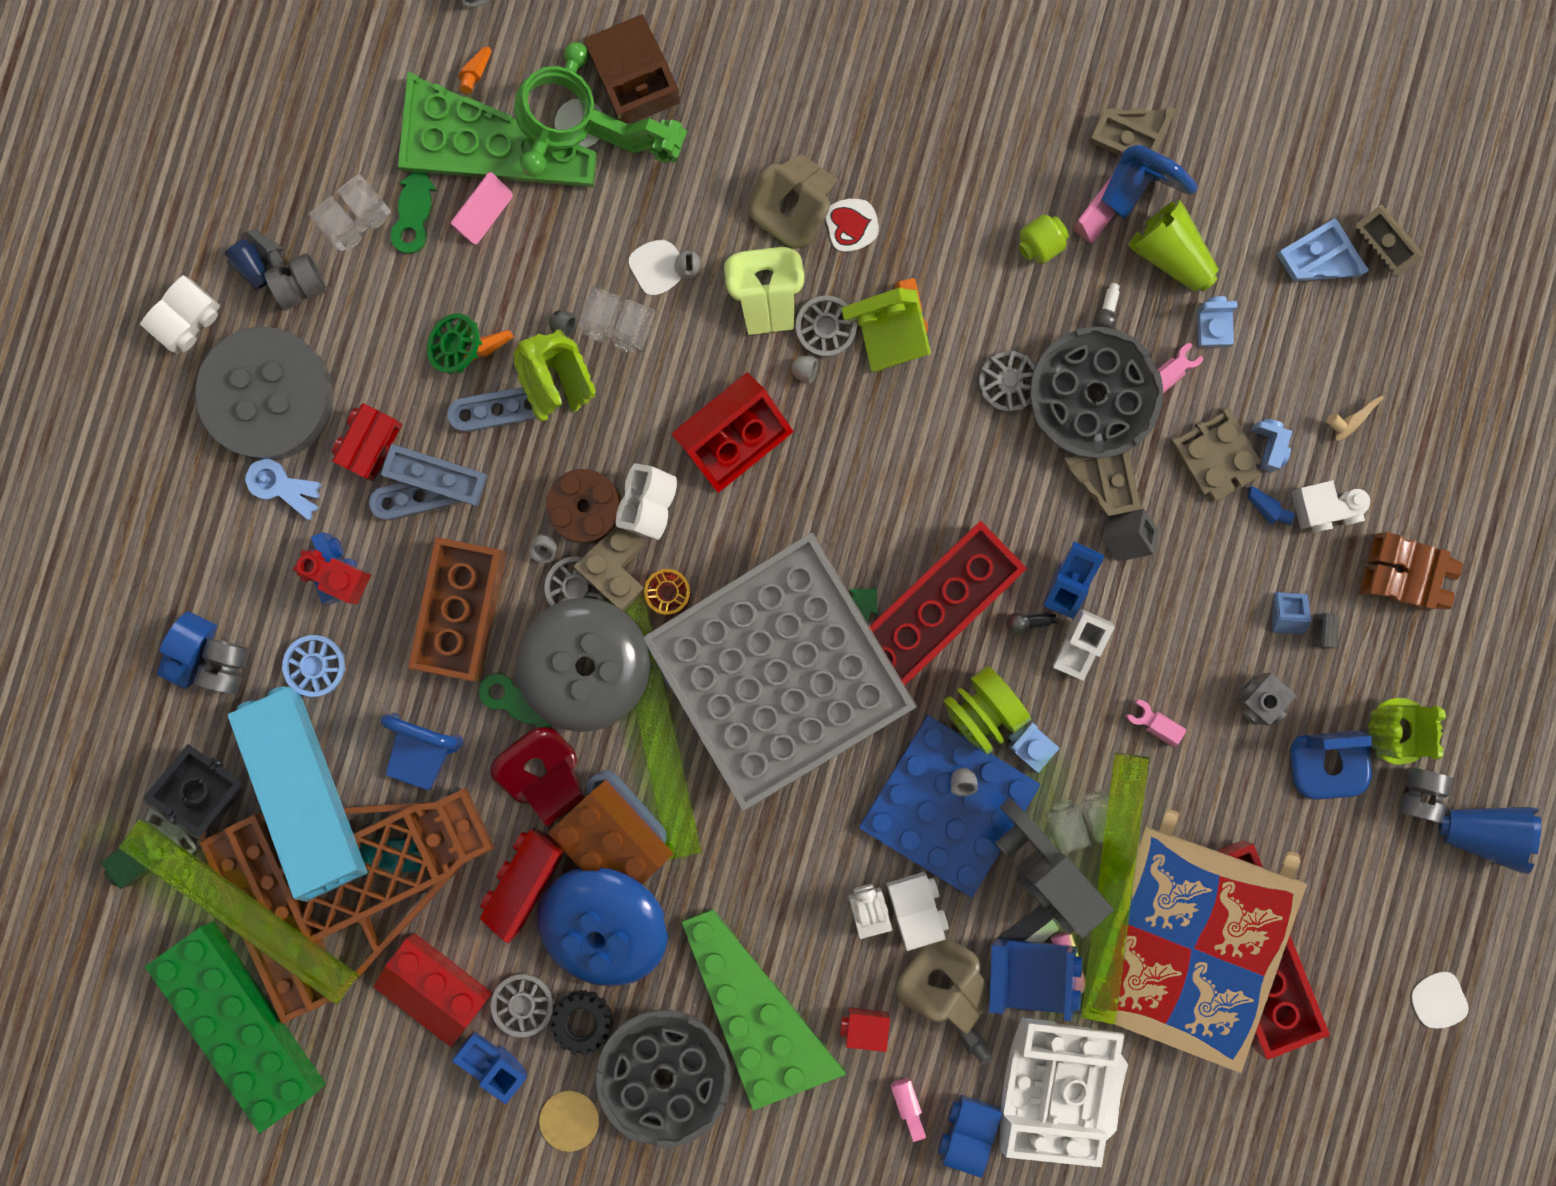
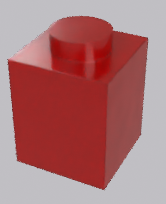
M849 1007L848 1017L842 1016L840 1024V1037H845L846 1048L887 1052L890 1025L889 1013L887 1011Z

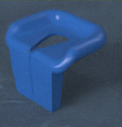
M1134 145L1122 152L1121 159L1114 170L1101 201L1116 215L1126 220L1150 182L1159 181L1187 195L1194 194L1198 189V185L1186 170L1173 160L1142 145Z
M395 712L384 714L381 717L383 727L393 731L396 735L386 776L430 791L448 754L454 753L462 747L463 738L458 734L448 736L403 721L401 716Z
M1347 731L1297 737L1290 746L1292 778L1295 788L1301 795L1313 800L1354 797L1363 793L1369 787L1372 779L1369 746H1372L1371 736L1363 731ZM1328 749H1337L1341 759L1342 769L1337 775H1329L1324 770L1325 752Z

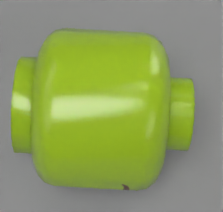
M1043 214L1020 230L1021 243L1018 244V248L1027 261L1033 259L1039 264H1044L1066 249V239L1069 238V234L1065 225L1058 217H1050Z

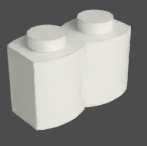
M183 275L167 290L162 300L145 315L140 325L168 350L178 354L181 351L189 350L194 345L197 339L195 336L199 329L203 326H210L216 320L220 304L195 282Z
M634 463L626 478L625 496L617 510L616 527L642 537L659 540L667 525V508L674 499L677 478L655 467Z
M921 872L886 883L901 937L907 951L945 940L944 930H948L949 926L944 911H937L934 899L939 897V892L934 878L928 879L925 872Z

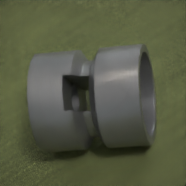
M308 253L290 260L289 267L281 264L264 273L273 296L284 311L301 304L304 296L312 299L327 292L325 281Z
M207 638L202 657L206 661L205 664L199 665L194 684L223 693L237 694L242 680L239 669L246 666L250 649Z
M1409 767L1405 781L1409 791L1402 794L1398 812L1442 824L1447 807L1443 802V798L1450 795L1454 778ZM1421 793L1431 795L1428 804L1420 802Z

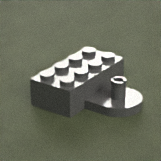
M1007 798L999 808L1014 826L994 843L1008 858L1027 841L1032 845L1035 851L1015 868L1021 875L1017 881L1040 903L1039 906L1057 925L1069 935L1076 932L1081 938H1084L1111 914L1114 909L1071 860L1055 847L1029 816L1011 798Z

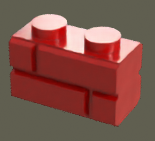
M362 403L359 409L354 408L347 419V425L350 427L344 438L339 437L334 443L332 462L373 482L403 424Z

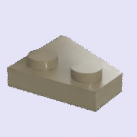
M1166 107L1165 110L1146 111V108H1133L1129 111H1124L1120 108L1104 109L1089 142L1120 157L1124 150L1134 145H1142L1157 152L1176 109L1173 107Z
M1129 450L1108 458L1092 459L1071 456L1063 459L1065 466L1106 517L1141 509Z

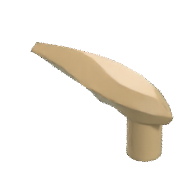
M1380 396L1344 420L1337 413L1329 415L1326 422L1336 431V440H1343L1355 432L1384 397Z

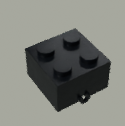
M187 744L143 799L148 806L164 816L173 825H177L202 843L245 788L242 781L222 768L224 765L214 757L209 759Z

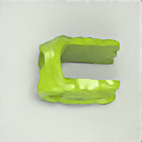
M556 329L553 334L546 336L537 334L534 337L519 342L513 353L514 365L518 373V381L522 385L523 392L527 395V400L532 405L533 415L537 420L541 422L548 419L547 414L550 415V412L553 413L555 408H559L562 405L559 392L554 386L548 367L556 369L573 412L578 411L581 405L589 403L590 399L595 397V387L591 382L590 374L583 361V356L580 354L579 347L574 340L566 337L561 329Z
M1393 698L1379 703L1378 707L1371 712V720L1367 724L1369 728L1368 735L1371 736V747L1375 750L1376 756L1388 763L1397 765L1412 763L1421 757L1430 756L1433 760L1441 759L1444 756L1442 753L1444 748L1440 745V739L1443 735L1441 732L1443 727L1440 723L1446 719L1445 710L1437 705L1431 708L1427 706L1422 707L1420 704L1406 698ZM1402 718L1409 723L1411 729L1410 737L1404 743H1400L1403 733L1402 726L1400 725Z

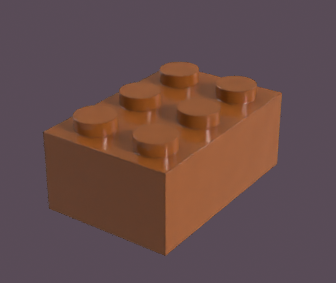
M607 780L587 795L548 832L582 871H599L600 868L611 869L623 873L641 884L674 854Z

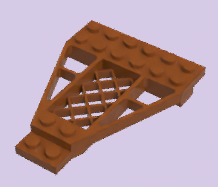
M467 787L439 801L343 807L346 814L388 811L390 817L353 834L359 849L361 843L378 848L372 865L364 862L366 869L370 871L364 887L351 882L339 886L334 901L317 896L309 900L307 907L304 901L294 899L263 812L254 814L225 828L223 831L204 839L202 843L199 842L282 1024L306 1012L317 1009L345 994L467 861L495 848ZM404 818L408 827L395 822ZM385 827L380 842L365 837ZM392 828L408 833L403 850L386 845ZM413 839L422 857L408 853ZM383 851L400 856L394 873L378 867ZM405 859L422 864L417 881L400 875ZM428 869L431 879L422 882ZM376 873L392 879L386 895L370 890ZM398 881L413 886L393 896ZM345 888L362 893L356 909L340 904ZM425 890L427 892L426 896L381 943L370 921L371 915ZM367 896L382 900V902L362 911ZM315 902L331 907L326 924L312 919L311 913ZM337 910L353 915L332 925ZM353 923H359L374 952L345 983H342L324 946L323 940L326 936Z

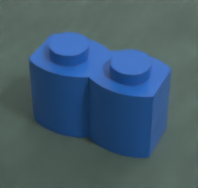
M962 1094L958 1102L953 1101L948 1114V1121L952 1122L948 1135L942 1134L937 1151L938 1154L942 1155V1164L982 1178L1001 1119L1002 1112L1000 1108Z

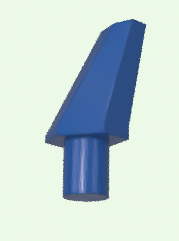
M1252 485L1249 487L1248 499L1271 525L1276 521L1288 525L1292 524L1295 517L1294 512L1281 508L1280 501Z

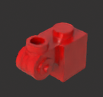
M301 550V557L297 559V565H294L292 569L297 573V576L301 577L300 580L306 583L309 580L319 583L317 589L346 603L358 605L372 574L342 560L331 558L330 562H328L321 556L322 552L319 550Z

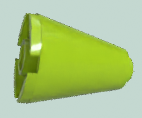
M1177 200L1176 203L1172 201L1160 209L1145 223L1147 227L1143 231L1144 234L1141 235L1137 231L1129 241L1128 246L1135 253L1193 292L1199 289L1202 292L1207 290L1218 279L1215 276L1218 272V267L1187 209L1180 200Z

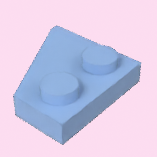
M1336 218L1276 254L1293 282L1359 277L1369 271Z

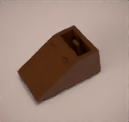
M643 14L583 39L618 120L631 124L681 103L677 85Z

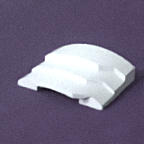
M1022 1017L1010 1050L1002 1092L1000 1151L1006 1158L1102 1167L1106 1140L1117 1131L1121 1093L1128 1068L1127 1062L1121 1055L1124 1040L1123 1033L1094 1030L1088 1027L1057 1024L1054 1021Z

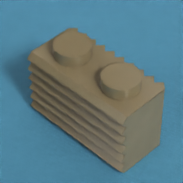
M1382 204L1356 224V232L1360 233V237H1364V242H1368V247H1373V252H1377V257H1381V262H1385V267H1390L1389 272H1394L1393 277L1401 276L1424 256Z

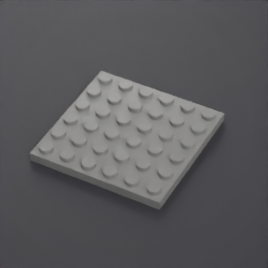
M813 533L806 535L644 636L647 647L743 811L917 708V705Z

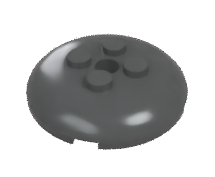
M1108 327L1080 328L1053 342L1037 362L1030 385L1031 407L1035 419L1044 434L1054 444L1068 453L1092 459L1113 457L1139 444L1154 427L1163 402V384L1160 371H1157L1148 350L1132 336ZM1096 387L1102 394L1101 401L1092 402L1087 395V388Z
M592 598L564 600L542 611L533 619L523 633L516 657L518 685L532 710L554 726L577 732L603 729L624 718L641 699L650 673L649 650L644 635L635 621L615 605ZM583 656L590 657L593 662V667L588 674H579L575 669L577 660Z
M675 1010L648 1011L624 1022L606 1042L596 1071L598 1099L605 1115L613 1126L635 1142L638 1140L646 1144L657 1145L656 1147L661 1148L689 1143L708 1131L722 1114L731 1085L729 1059L717 1035L699 1019ZM658 1069H667L673 1073V1079L670 1082L662 1083L656 1078L655 1073Z

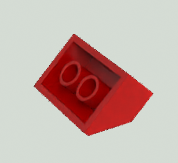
M747 372L673 431L671 435L711 486L719 493L794 431L765 388Z
M535 827L530 829L528 833L522 831L513 846L517 853L511 863L507 860L504 862L496 876L500 883L495 892L489 890L480 904V908L484 911L479 919L508 944L521 932L565 854V851L552 837Z
M416 933L409 936L386 964L373 986L451 1048L493 994Z

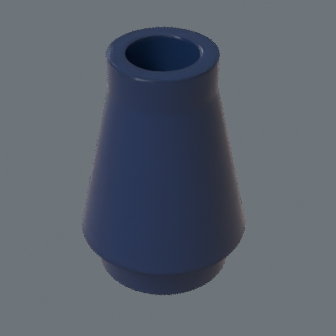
M244 239L225 251L224 254L228 258L227 263L249 282L255 290H259L267 285L264 274L266 269L254 244L250 245Z

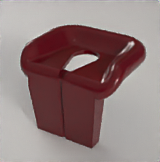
M538 727L529 731L497 755L491 764L490 774L492 779L515 801L523 804L529 803L547 827L585 798L573 770L577 764L576 753L573 747L553 728ZM539 758L542 760L547 773L542 777L536 776L524 770L525 764L531 759Z

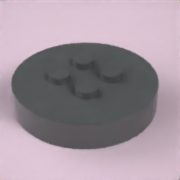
M252 327L227 336L209 352L197 376L195 398L202 423L210 435L221 445L233 452L255 460H281L305 450L321 435L333 409L334 389L331 375L325 362L311 346L297 336L281 329Z

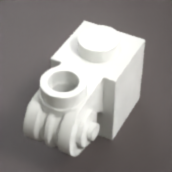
M1333 480L1291 491L1300 529L1312 527L1313 533L1332 529V522L1342 519L1345 525L1365 521L1364 513L1370 506L1369 495L1361 489L1347 491L1338 500Z
M873 884L855 888V894L848 897L860 939L892 931L888 909L881 888H874Z

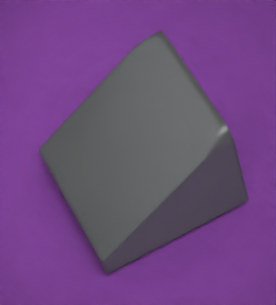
M1332 613L1314 615L1313 647L1337 648L1340 621L1338 615Z

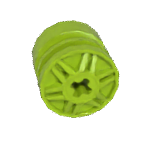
M986 665L970 678L971 684L976 691L973 696L959 687L955 691L963 704L959 705L951 696L946 697L943 703L949 712L950 719L967 741L978 747L985 755H988L993 751V747L987 740V735H990L998 744H1002L1004 740L997 727L1002 724L1009 731L1015 733L1032 719L1010 687L991 667Z

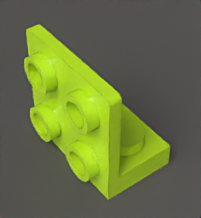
M896 288L841 307L844 320L856 321L862 328L871 371L878 372L930 355L931 350L917 290Z

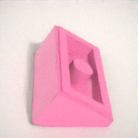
M492 172L487 173L453 218L451 225L458 234L474 245L478 244L513 198L512 192Z
M1110 179L1073 227V231L1089 243H1093L1115 215L1101 201Z

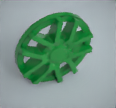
M460 313L450 314L442 318L432 329L427 342V356L431 365L438 371L446 374L463 373L464 368L471 363L473 358L477 359L479 356L476 353L479 345L482 346V341H480L478 324L470 317ZM458 320L457 324L454 326L452 321ZM445 325L448 329L446 333L441 330ZM438 335L441 340L440 342L435 344V340ZM467 345H471L470 351H466ZM442 351L436 357L434 356L435 353Z

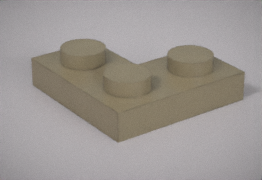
M615 526L574 565V570L610 604L625 611L644 592V587L623 567L644 548V543L635 534Z

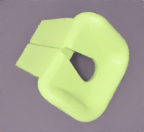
M774 247L742 251L730 256L724 263L726 287L729 294L735 300L741 301L748 335L793 330L794 294H797L804 284V269L800 254L791 248ZM760 270H771L773 275L770 284L762 285L755 276V273Z

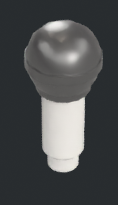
M1111 283L1107 289L1102 309L1094 318L1095 327L1115 328L1117 324L1115 309L1120 293V286L1118 284Z

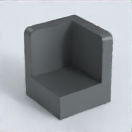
M1145 509L1110 516L1107 520L1103 542L1117 561L1153 555L1158 529Z

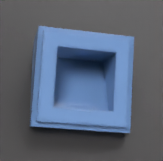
M1275 592L1273 595L1272 614L1273 632L1304 634L1311 623L1308 594Z

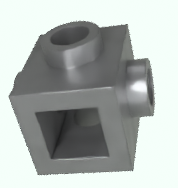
M1262 673L1256 680H1249L1241 688L1239 693L1242 696L1236 703L1243 708L1240 713L1253 725L1259 723L1260 725L1270 726L1272 723L1276 725L1287 715L1288 710L1286 707L1293 701L1296 695L1272 673Z

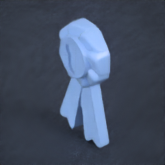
M262 459L250 465L245 481L252 495L266 500L280 496L306 519H312V512L317 511L319 507L302 497L301 494L316 499L320 498L318 490L322 486L321 483L288 478L283 466L271 459Z

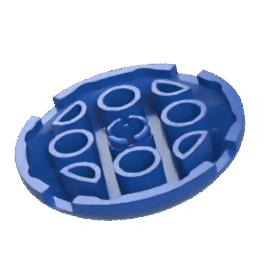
M580 868L567 872L557 878L547 888L539 903L537 927L545 950L564 971L590 984L614 987L628 985L644 978L660 963L668 943V932H666L663 919L665 914L659 902L641 883L615 870L600 868L599 871H582Z

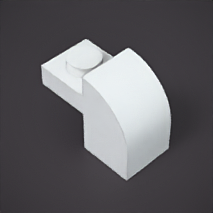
M1080 609L1066 631L1065 640L1054 660L1053 668L1084 681L1095 656H1101L1114 630V624Z

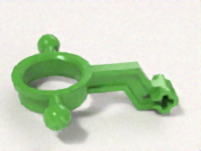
M572 42L564 49V59L566 61L564 68L558 66L543 67L524 80L516 92L513 107L516 122L526 137L534 141L532 150L523 154L520 160L523 173L530 177L540 176L545 171L546 160L544 154L547 148L555 150L572 148L584 141L588 134L633 154L649 150L655 156V159L662 163L677 162L687 135V130L682 127V124L673 119L669 121L661 120L659 123L648 118L626 124L595 110L590 87L581 76L576 74L578 68L585 66L589 60V51L580 42ZM554 83L565 86L574 92L580 100L583 109V119L571 129L557 130L546 127L537 121L530 111L528 96L531 91L542 84Z

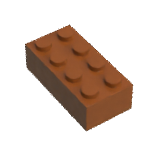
M435 537L408 669L469 681H481L507 552Z

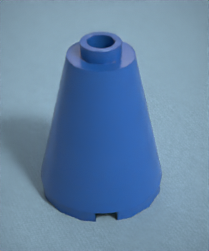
M1534 807L1453 809L1448 811L1447 816L1444 815L1442 824L1439 823L1438 834L1444 836V842L1516 872L1530 874L1535 864L1528 863L1530 854L1538 855L1541 838V817L1534 816L1539 812V809Z

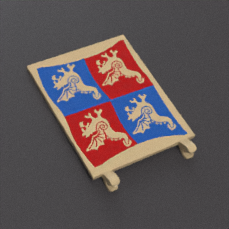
M1167 809L1159 831L1147 826L1145 828L1084 1013L1241 1073L1307 887V883L1294 879L1300 864V855L1288 851L1280 873L1172 836L1179 813Z

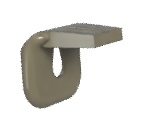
M803 154L792 158L783 165L779 163L768 165L759 175L748 197V213L759 227L791 248L806 247L813 241L829 212L830 201L827 196L835 187L838 179L824 169L819 168L817 164ZM793 189L799 194L796 212L793 216H786L781 212L779 204Z
M948 938L920 947L899 977L896 986L897 997L903 1005L935 1022H942L947 1019L965 1034L969 1033L978 1020L979 1015L982 1014L990 1002V990L983 977L979 974V959L971 950ZM938 970L944 971L954 984L950 990L932 987L928 983L930 975Z

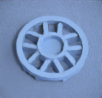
M319 635L301 637L293 642L285 652L282 662L284 678L287 684L301 695L309 697L325 695L335 690L341 682L346 670L345 655L338 645L329 638ZM316 640L323 642L320 653H315ZM310 641L308 652L299 647V645ZM328 646L335 651V655L326 656ZM294 650L303 655L301 661L291 658ZM338 659L339 668H328L329 660ZM289 662L300 667L291 675ZM327 672H338L333 682ZM300 674H303L306 678L298 686L293 680ZM323 677L328 686L321 690L318 679ZM310 681H312L315 692L304 690Z

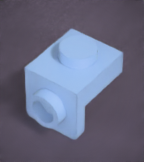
M1264 419V421H1259L1252 425L1251 428L1252 433L1268 438L1258 469L1270 473L1280 469L1281 466L1284 467L1291 453V448L1288 447L1292 431L1283 428L1284 424L1279 421Z

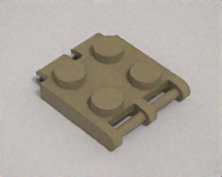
M1228 407L1221 409V414L1205 423L1203 421L1195 424V429L1181 437L1174 436L1170 438L1171 445L1201 496L1208 493L1213 502L1235 491L1231 479L1240 488L1261 476L1256 467L1261 461ZM1223 419L1225 420V423L1219 425L1211 431L1208 430L1209 427L1215 425ZM1195 435H1200L1199 438L1193 440L1185 446L1182 444L1183 442L1194 437Z

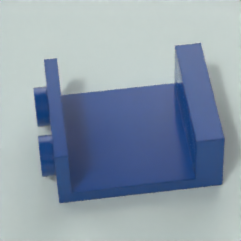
M996 939L992 944L989 1012L1003 1014L1007 1007L1064 1013V1021H1071L1075 1011H1080L1081 991L1075 990L1076 977L1081 978L1083 961L1082 957L1077 956V946Z

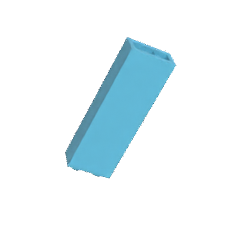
M283 686L269 691L267 697L258 701L251 700L240 704L236 711L227 715L294 899L306 902L368 872L302 696L294 689Z

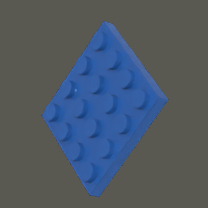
M926 715L860 823L859 828L973 898L1001 852L994 842L1014 826L1000 810L999 806L1007 798H1011L1025 812L1041 784L991 753L985 755L978 747L970 744L965 737L931 716ZM965 767L975 773L978 784L976 793L969 796H958L951 792V776L958 768Z

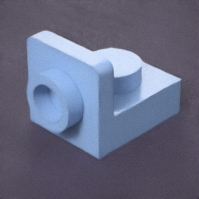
M1224 296L1207 298V302H1204L1197 308L1198 348L1231 347L1234 344L1233 311L1237 309V301H1227V297Z
M1028 722L1017 732H1011L1008 736L1011 742L1007 747L1037 773L1042 770L1060 749L1037 729V726L1032 722Z

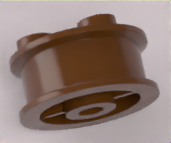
M577 469L563 474L554 482L547 496L546 510L552 526L559 534L575 542L594 543L601 541L616 526V514L622 499L616 486L604 475L589 469ZM588 501L590 504L589 509L586 512H582L581 504Z

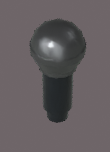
M1014 612L1008 616L1006 625L1009 632L1019 635L1029 630V628L1050 626L1057 622L1056 614L1049 613L1027 615Z

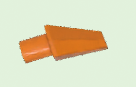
M489 46L479 50L459 72L457 77L461 80L459 90L462 93L471 94L474 84L481 79L492 53Z
M505 330L480 337L482 346L479 345L476 353L479 355L478 358L481 356L483 358L487 357L514 337L512 332Z

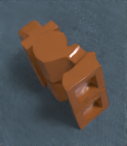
M1390 532L1374 534L1367 563L1375 565L1365 567L1358 595L1369 597L1389 596L1392 603L1419 610L1451 609L1455 598L1454 592L1441 589L1444 578L1458 580L1461 576L1463 563L1451 558L1450 551L1417 543L1415 540H1405L1403 536ZM1385 565H1398L1400 572H1397L1393 567Z

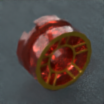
M658 570L646 581L644 588L645 600L649 607L659 614L666 616L676 615L683 611L690 602V584L685 576L676 570ZM665 586L674 589V595L669 599L662 596V588Z

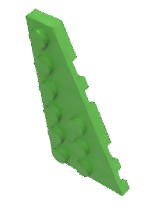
M411 72L407 73L398 168L401 171L484 178L487 173L492 172L500 180L594 188L597 161L595 151L578 144L572 148L559 150L547 148L544 154L546 160L545 171L537 177L527 176L521 169L520 160L523 154L532 150L534 141L526 137L518 126L516 119L467 96L463 97L453 93L439 84L425 81Z
M714 909L682 920L684 930L753 1111L847 1074L846 1070L831 1055L824 1043L809 1028L805 1020L775 983L769 979L757 961L738 941L739 939Z

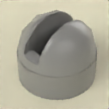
M692 251L681 252L675 260V271L684 279L694 278L701 268L699 256ZM686 257L691 258L692 271H686Z
M800 356L795 359L792 364V373L796 379L811 384L817 370V358Z
M539 534L532 540L529 549L531 558L540 563L551 562L555 558L557 550L555 539L550 535ZM542 546L546 547L547 551L541 550Z
M962 767L952 773L950 784L953 794L969 796L977 792V778L973 771Z

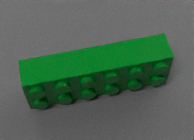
M214 921L199 927L145 966L259 1134L311 1098L326 1085L285 1023H281L276 1010Z

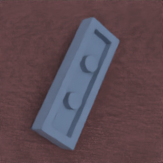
M394 444L390 446L381 472L383 477L476 507L479 505L488 475Z

